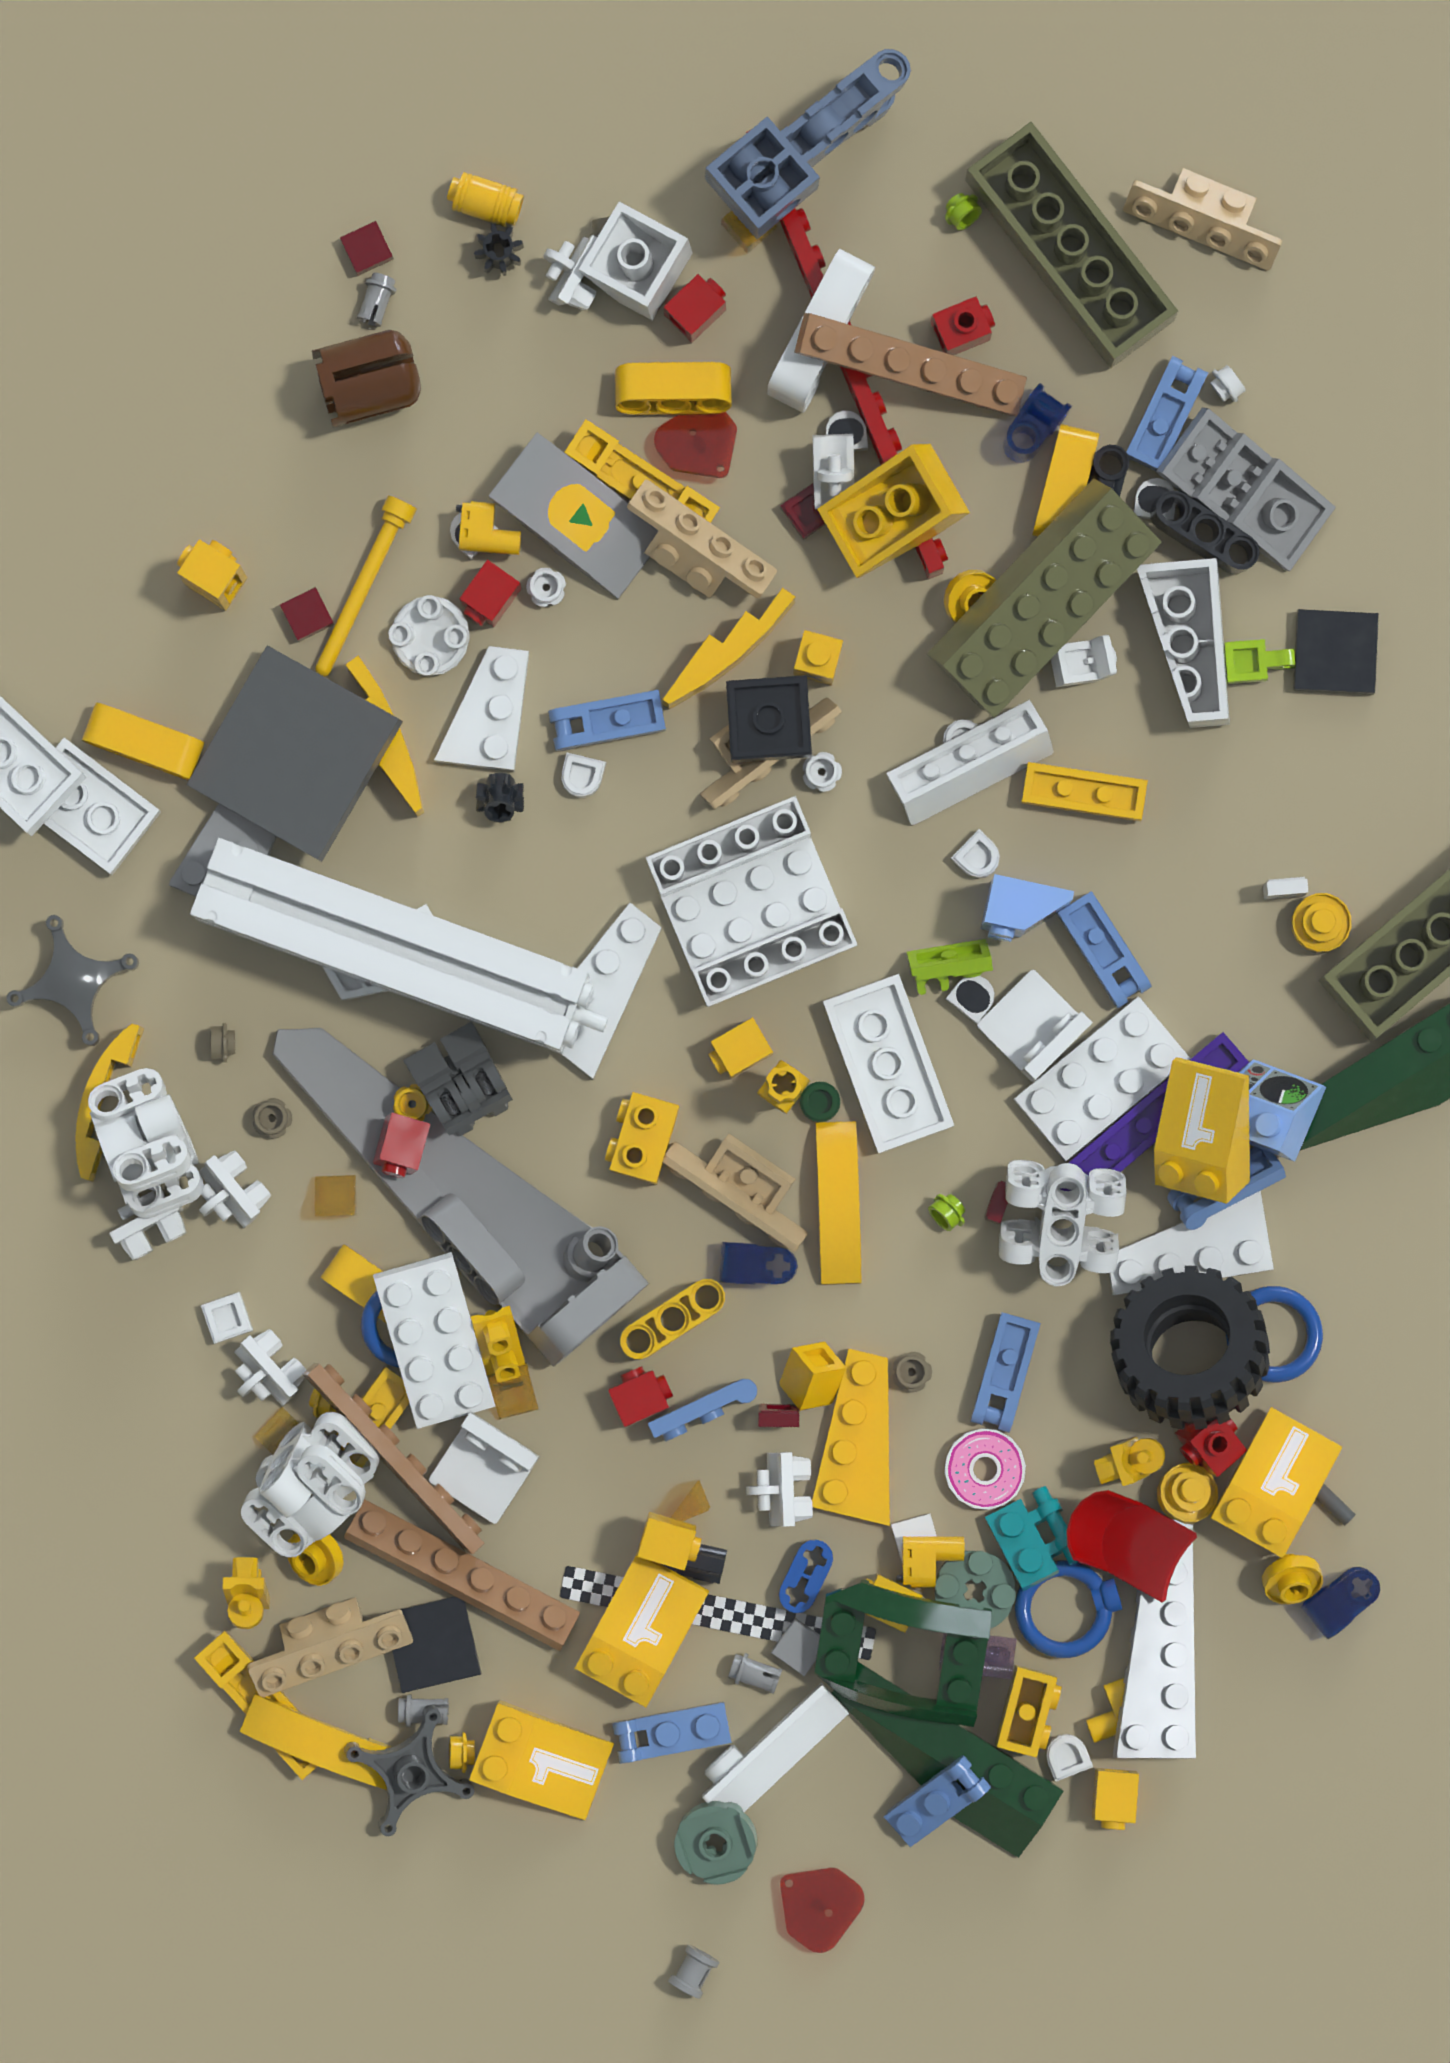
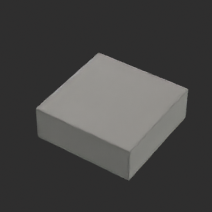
M794 1618L773 1647L771 1653L805 1676L816 1661L820 1635L797 1618Z

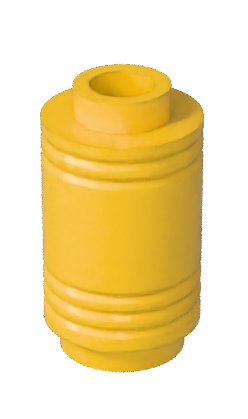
M463 172L460 179L456 177L452 179L447 200L453 202V211L462 212L463 214L506 227L507 224L515 226L522 208L524 195L517 193L518 189Z

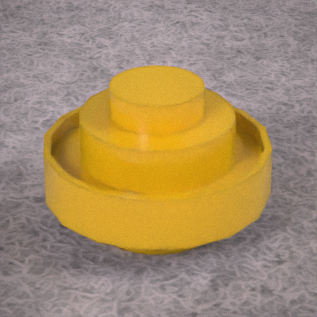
M967 570L955 576L949 582L944 594L945 610L951 620L956 623L992 586L996 579L981 570Z
M1315 893L1304 898L1295 907L1291 918L1292 932L1296 941L1305 949L1315 953H1327L1340 947L1348 938L1352 928L1351 914L1347 905L1338 897L1328 893Z
M1182 1463L1169 1469L1161 1477L1157 1487V1501L1161 1510L1170 1519L1178 1520L1184 1524H1194L1208 1517L1215 1509L1218 1500V1486L1213 1476L1204 1467L1199 1465L1194 1467L1190 1463Z
M297 1533L288 1540L289 1543L301 1541ZM330 1534L321 1540L313 1542L300 1555L287 1557L293 1571L302 1580L317 1586L329 1584L341 1573L344 1564L342 1551L337 1541Z
M1285 1554L1283 1558L1279 1557L1265 1569L1262 1575V1584L1265 1595L1271 1601L1278 1604H1295L1313 1597L1321 1589L1323 1575L1320 1565L1315 1559L1303 1555Z

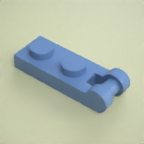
M1175 356L1171 357L1126 451L1129 459L1154 471H1157L1172 450L1209 373L1200 368H1197L1195 371L1182 365L1183 360ZM1174 379L1189 385L1186 393L1171 387Z
M659 690L560 707L548 711L550 723L555 725L557 737L553 738L555 751H565L581 746L666 731ZM582 718L584 732L572 734L570 721Z
M1092 891L1057 913L1117 1009L1128 1003L1127 998L1137 991L1142 994L1152 987L1147 976ZM1124 967L1130 977L1118 984L1112 974Z
M1253 1147L1250 1149V1182L1227 1204L1207 1198L1194 1202V1199L1199 1196L1173 1189L1169 1192L1167 1200L1175 1211L1181 1212L1180 1219L1186 1228L1195 1230L1201 1227L1208 1217L1286 1178L1284 1167L1275 1154Z
M1003 1312L1000 1313L970 1422L980 1425L983 1424V1421L998 1425V1430L1010 1433L1041 1323ZM991 1394L1006 1398L1003 1410L988 1406Z
M741 1379L649 1422L648 1425L654 1438L663 1435L665 1442L688 1432L684 1424L698 1417L703 1425L724 1415L721 1407L732 1401L738 1400L741 1403L753 1401L757 1395V1387L753 1381Z
M724 1702L612 1723L614 1735H618L621 1750L617 1751L619 1764L732 1743ZM646 1730L649 1745L637 1747L634 1732Z
M964 1755L895 1804L884 1815V1818L909 1847L919 1842L970 1803L980 1799L991 1788L983 1777L978 1778L970 1769L972 1764ZM958 1779L965 1789L963 1790L955 1780Z

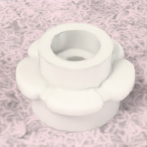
M1226 365L1219 371L1216 369L1212 371L1216 378L1210 384L1221 400L1225 402L1230 398L1233 402H1237V397L1245 392L1246 389L1233 370Z
M540 568L535 571L533 577L528 579L526 589L527 593L532 596L533 603L540 607H547L548 604L557 605L562 601L565 595L563 588H565L566 582L561 573L554 572L550 568ZM544 584L550 585L549 591L542 589Z
M819 752L816 756L808 757L803 764V771H805L803 780L809 788H817L821 792L832 790L836 786L835 782L840 780L842 775L841 765L835 762L834 756L827 752ZM821 768L826 771L823 776L818 774V770Z

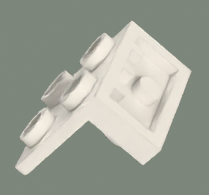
M1031 970L978 1022L977 1027L1033 1083L1093 1022L1082 1011L1078 1014L1035 970Z
M470 1412L461 1425L462 1428L430 1476L429 1482L435 1486L439 1483L453 1498L495 1524L500 1520L540 1456Z

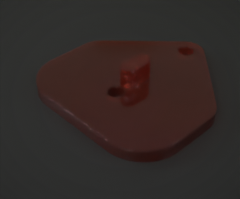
M727 412L717 414H678L657 429L654 436V446L668 467L675 472L725 478L730 471L737 426ZM695 431L696 435H690L689 433ZM718 467H723L724 470H723V471H718L717 468H718Z
M835 1867L784 1875L780 1880L787 1932L807 1949L816 1953H824L834 1948L864 1906L865 1898L861 1886ZM787 1880L793 1881V1885L791 1887H787L785 1885V1882ZM827 1909H830L833 1912V1914L830 1917H827L825 1915V1911Z

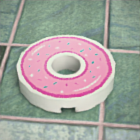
M980 1428L965 1433L952 1444L946 1456L944 1474L949 1489L959 1501L972 1508L990 1510L1005 1505L1018 1494L1024 1482L1026 1465L1021 1449L1011 1437L998 1430ZM982 1457L991 1458L997 1467L995 1476L988 1481H981L974 1475V1464Z

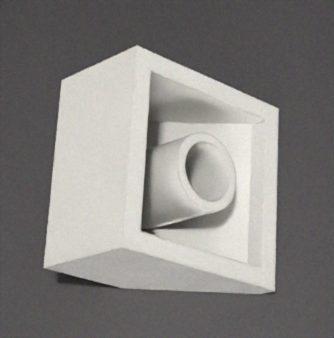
M618 202L578 270L617 302L653 321L693 252L688 238Z

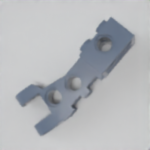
M884 49L878 52L841 80L820 101L817 100L805 110V113L790 126H786L781 131L767 116L706 167L705 180L756 239H759L818 189L820 177L812 167L866 125L870 127L885 116L894 103L895 94L902 89L910 76L911 68L908 59L901 52L894 49ZM883 63L893 65L898 70L899 78L896 80L886 79L880 74L879 65Z

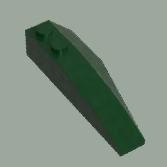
M1450 1003L1323 1082L1321 1085H1324L1326 1090L1300 1151L1439 1106L1450 1099Z
M857 1663L855 1680L890 1691L911 1695L862 1663ZM834 1689L831 1692L920 1785H923L964 1755L972 1764L970 1769L978 1778L983 1777L991 1788L980 1799L970 1803L953 1817L1018 1858L1041 1829L1064 1792L1058 1785L961 1725L933 1722L889 1713L844 1698ZM958 1779L955 1780L964 1790L965 1787L961 1784V1782Z

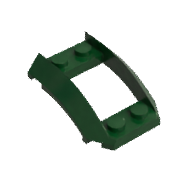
M861 1580L860 1583L844 1590L839 1588L827 1593L825 1596L814 1674L844 1698L875 1709L910 1718L974 1727L977 1719V1707L988 1639H990L992 1609L983 1608V1610L963 1608L959 1607V1604L910 1596L869 1583V1580ZM865 1613L910 1627L946 1633L936 1699L890 1691L855 1680Z

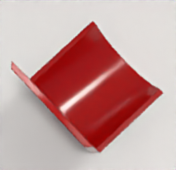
M1109 1490L1094 1492L1083 1499L1071 1514L1067 1527V1546L1073 1560L1104 1570L1161 1603L1166 1600L1168 1587L1176 1565L1187 1548L1197 1538L1196 1532L1147 1505Z

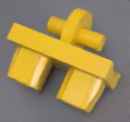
M510 1305L502 1307L498 1312L489 1310L485 1313V1316H471L486 1375L495 1373L496 1380L500 1383L518 1378L521 1375L518 1366L525 1365V1360Z
M1136 1436L1110 1447L1111 1453L1094 1460V1465L1101 1484L1120 1479L1122 1486H1126L1159 1470L1164 1464L1165 1451L1157 1440L1152 1438L1138 1440Z
M255 1557L233 1558L232 1577H223L222 1589L228 1605V1617L234 1626L245 1630L257 1626L263 1618V1609H270V1596L264 1577H262L261 1569H258V1558Z

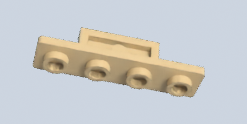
M1185 168L1182 169L1172 194L1135 180L1123 207V211L1265 270L1271 269L1282 244L1280 238L1246 225L1256 202V197Z
M644 480L627 505L628 510L659 530L644 553L709 598H711L725 577L755 598H760L777 573L775 567L649 480Z
M829 698L823 699L809 710L811 736L814 733H822L834 724L835 717L842 712L838 705ZM728 724L712 736L710 741L731 770L701 792L700 795L713 809L719 806H726L732 803L739 796V791L751 781L757 782L766 777L772 769L771 766L779 760L732 763Z
M731 1134L727 1135L709 1163H706L677 1142H674L665 1153L663 1163L668 1166L675 1176L685 1180L688 1179L700 1187L703 1194L710 1200L725 1204L735 1211L736 1216L742 1222L748 1225H755L767 1233L771 1241L782 1248H789L795 1252L807 1236L808 1232L775 1210L796 1179Z
M355 1597L280 1624L285 1650L251 1662L247 1667L259 1696L266 1697L413 1643V1637L402 1610L397 1609L364 1621L361 1608Z

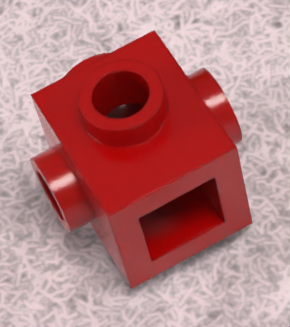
M1231 1418L1220 1425L1217 1419L1207 1421V1428L1195 1430L1194 1423H1185L1183 1430L1179 1429L1174 1433L1183 1444L1179 1448L1180 1452L1194 1467L1197 1465L1204 1467L1208 1473L1216 1477L1220 1476L1248 1451L1234 1432L1238 1430V1427Z

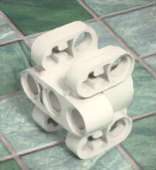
M148 1068L139 1069L100 1084L92 1090L88 1098V1105L91 1110L90 1115L113 1180L119 1184L124 1201L129 1205L132 1212L136 1216L145 1219L158 1216L195 1201L202 1194L204 1188L203 1179L194 1166L199 1163L185 1125L170 1094L166 1095V1086L161 1076L155 1070ZM149 1083L152 1093L144 1096L142 1085ZM125 1090H128L130 1093L129 1095L132 1099L130 1103H128L123 1093ZM106 1096L119 1098L118 1105L114 1110L110 1112L98 1110V1104L102 1098ZM186 1176L189 1180V1187L181 1189L179 1179ZM165 1183L170 1196L165 1197L160 1187L161 1184ZM146 1189L156 1192V1198L151 1204L139 1206L135 1203V1198L139 1192Z
M1013 1160L1009 1162L1006 1176L1007 1202L1023 1208L1038 1207L1042 1209L1041 1221L1037 1217H1035V1221L1023 1219L1001 1221L999 1257L1008 1263L1021 1265L1030 1264L1035 1261V1257H1039L1040 1275L1046 1283L1053 1286H1064L1070 1283L1076 1274L1079 1261L1082 1268L1091 1272L1111 1273L1115 1271L1119 1253L1118 1233L1115 1234L1098 1227L1084 1226L1085 1216L1091 1213L1106 1217L1120 1216L1124 1213L1127 1193L1125 1175L1116 1170L1099 1168L1091 1170L1088 1176L1077 1165L1071 1163L1051 1166L1044 1170L1041 1164L1034 1161ZM1060 1188H1067L1072 1191H1062ZM1059 1219H1066L1073 1223L1070 1227L1063 1229L1052 1225ZM1053 1257H1062L1067 1260V1263L1062 1266H1053L1048 1261Z
M326 1412L320 1415L313 1430L305 1422H300L285 1435L274 1455H270L262 1461L256 1474V1483L259 1488L251 1490L246 1496L241 1508L242 1519L275 1552L285 1557H296L313 1542L321 1540L332 1533L351 1514L361 1508L366 1494L364 1484L373 1478V1474L380 1461V1454L354 1425L339 1413ZM325 1430L328 1432L335 1430L339 1434L338 1436L335 1434L328 1436L324 1432ZM363 1454L369 1459L371 1465L362 1468L351 1462L350 1455ZM353 1491L356 1493V1499L351 1501L343 1500L349 1493ZM265 1506L268 1508V1511L263 1509L258 1512L254 1507L261 1508ZM286 1529L293 1530L299 1535L301 1541L289 1543L281 1537L280 1531Z

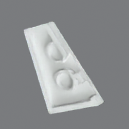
M488 647L434 762L515 772L529 651Z

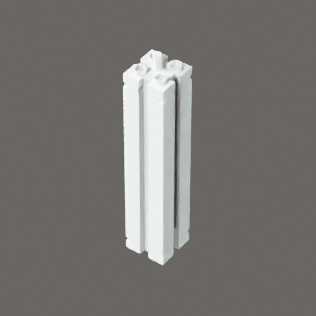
M222 838L217 840L207 867L206 877L203 884L201 883L190 915L199 922L217 927L234 935L529 1043L542 1046L559 1054H563L565 1046L573 1048L580 1030L579 1024L602 1033L604 1032L608 1017L587 1010L594 992L593 984L589 983L590 977L588 972L567 966L553 959L255 850L236 845Z

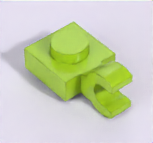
M1265 639L1224 643L1227 684L1268 681L1267 669H1293L1295 666L1294 649L1266 651Z

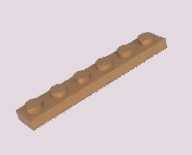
M804 313L794 351L796 354L1009 416H1018L1027 377L812 313Z
M314 1363L302 1374L333 1409L346 1417L380 1454V1460L466 1553L474 1554L485 1544L478 1536L482 1530L477 1523L466 1513L462 1517L456 1513L450 1506L455 1501L452 1496L439 1483L433 1487L423 1477L427 1472L426 1468L411 1453L405 1457L396 1447L400 1442L397 1436L385 1424H382L379 1428L368 1417L372 1412L371 1408L357 1394L351 1398L342 1389L341 1385L345 1381L330 1364L323 1368L319 1363Z
M365 1499L345 1533L344 1538L558 1651H561L580 1614L579 1611Z

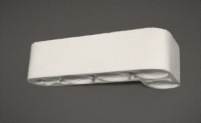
M839 249L805 313H812L848 324L876 267ZM801 319L768 384L767 395L804 413L818 388L820 376L827 362L794 353L802 323Z

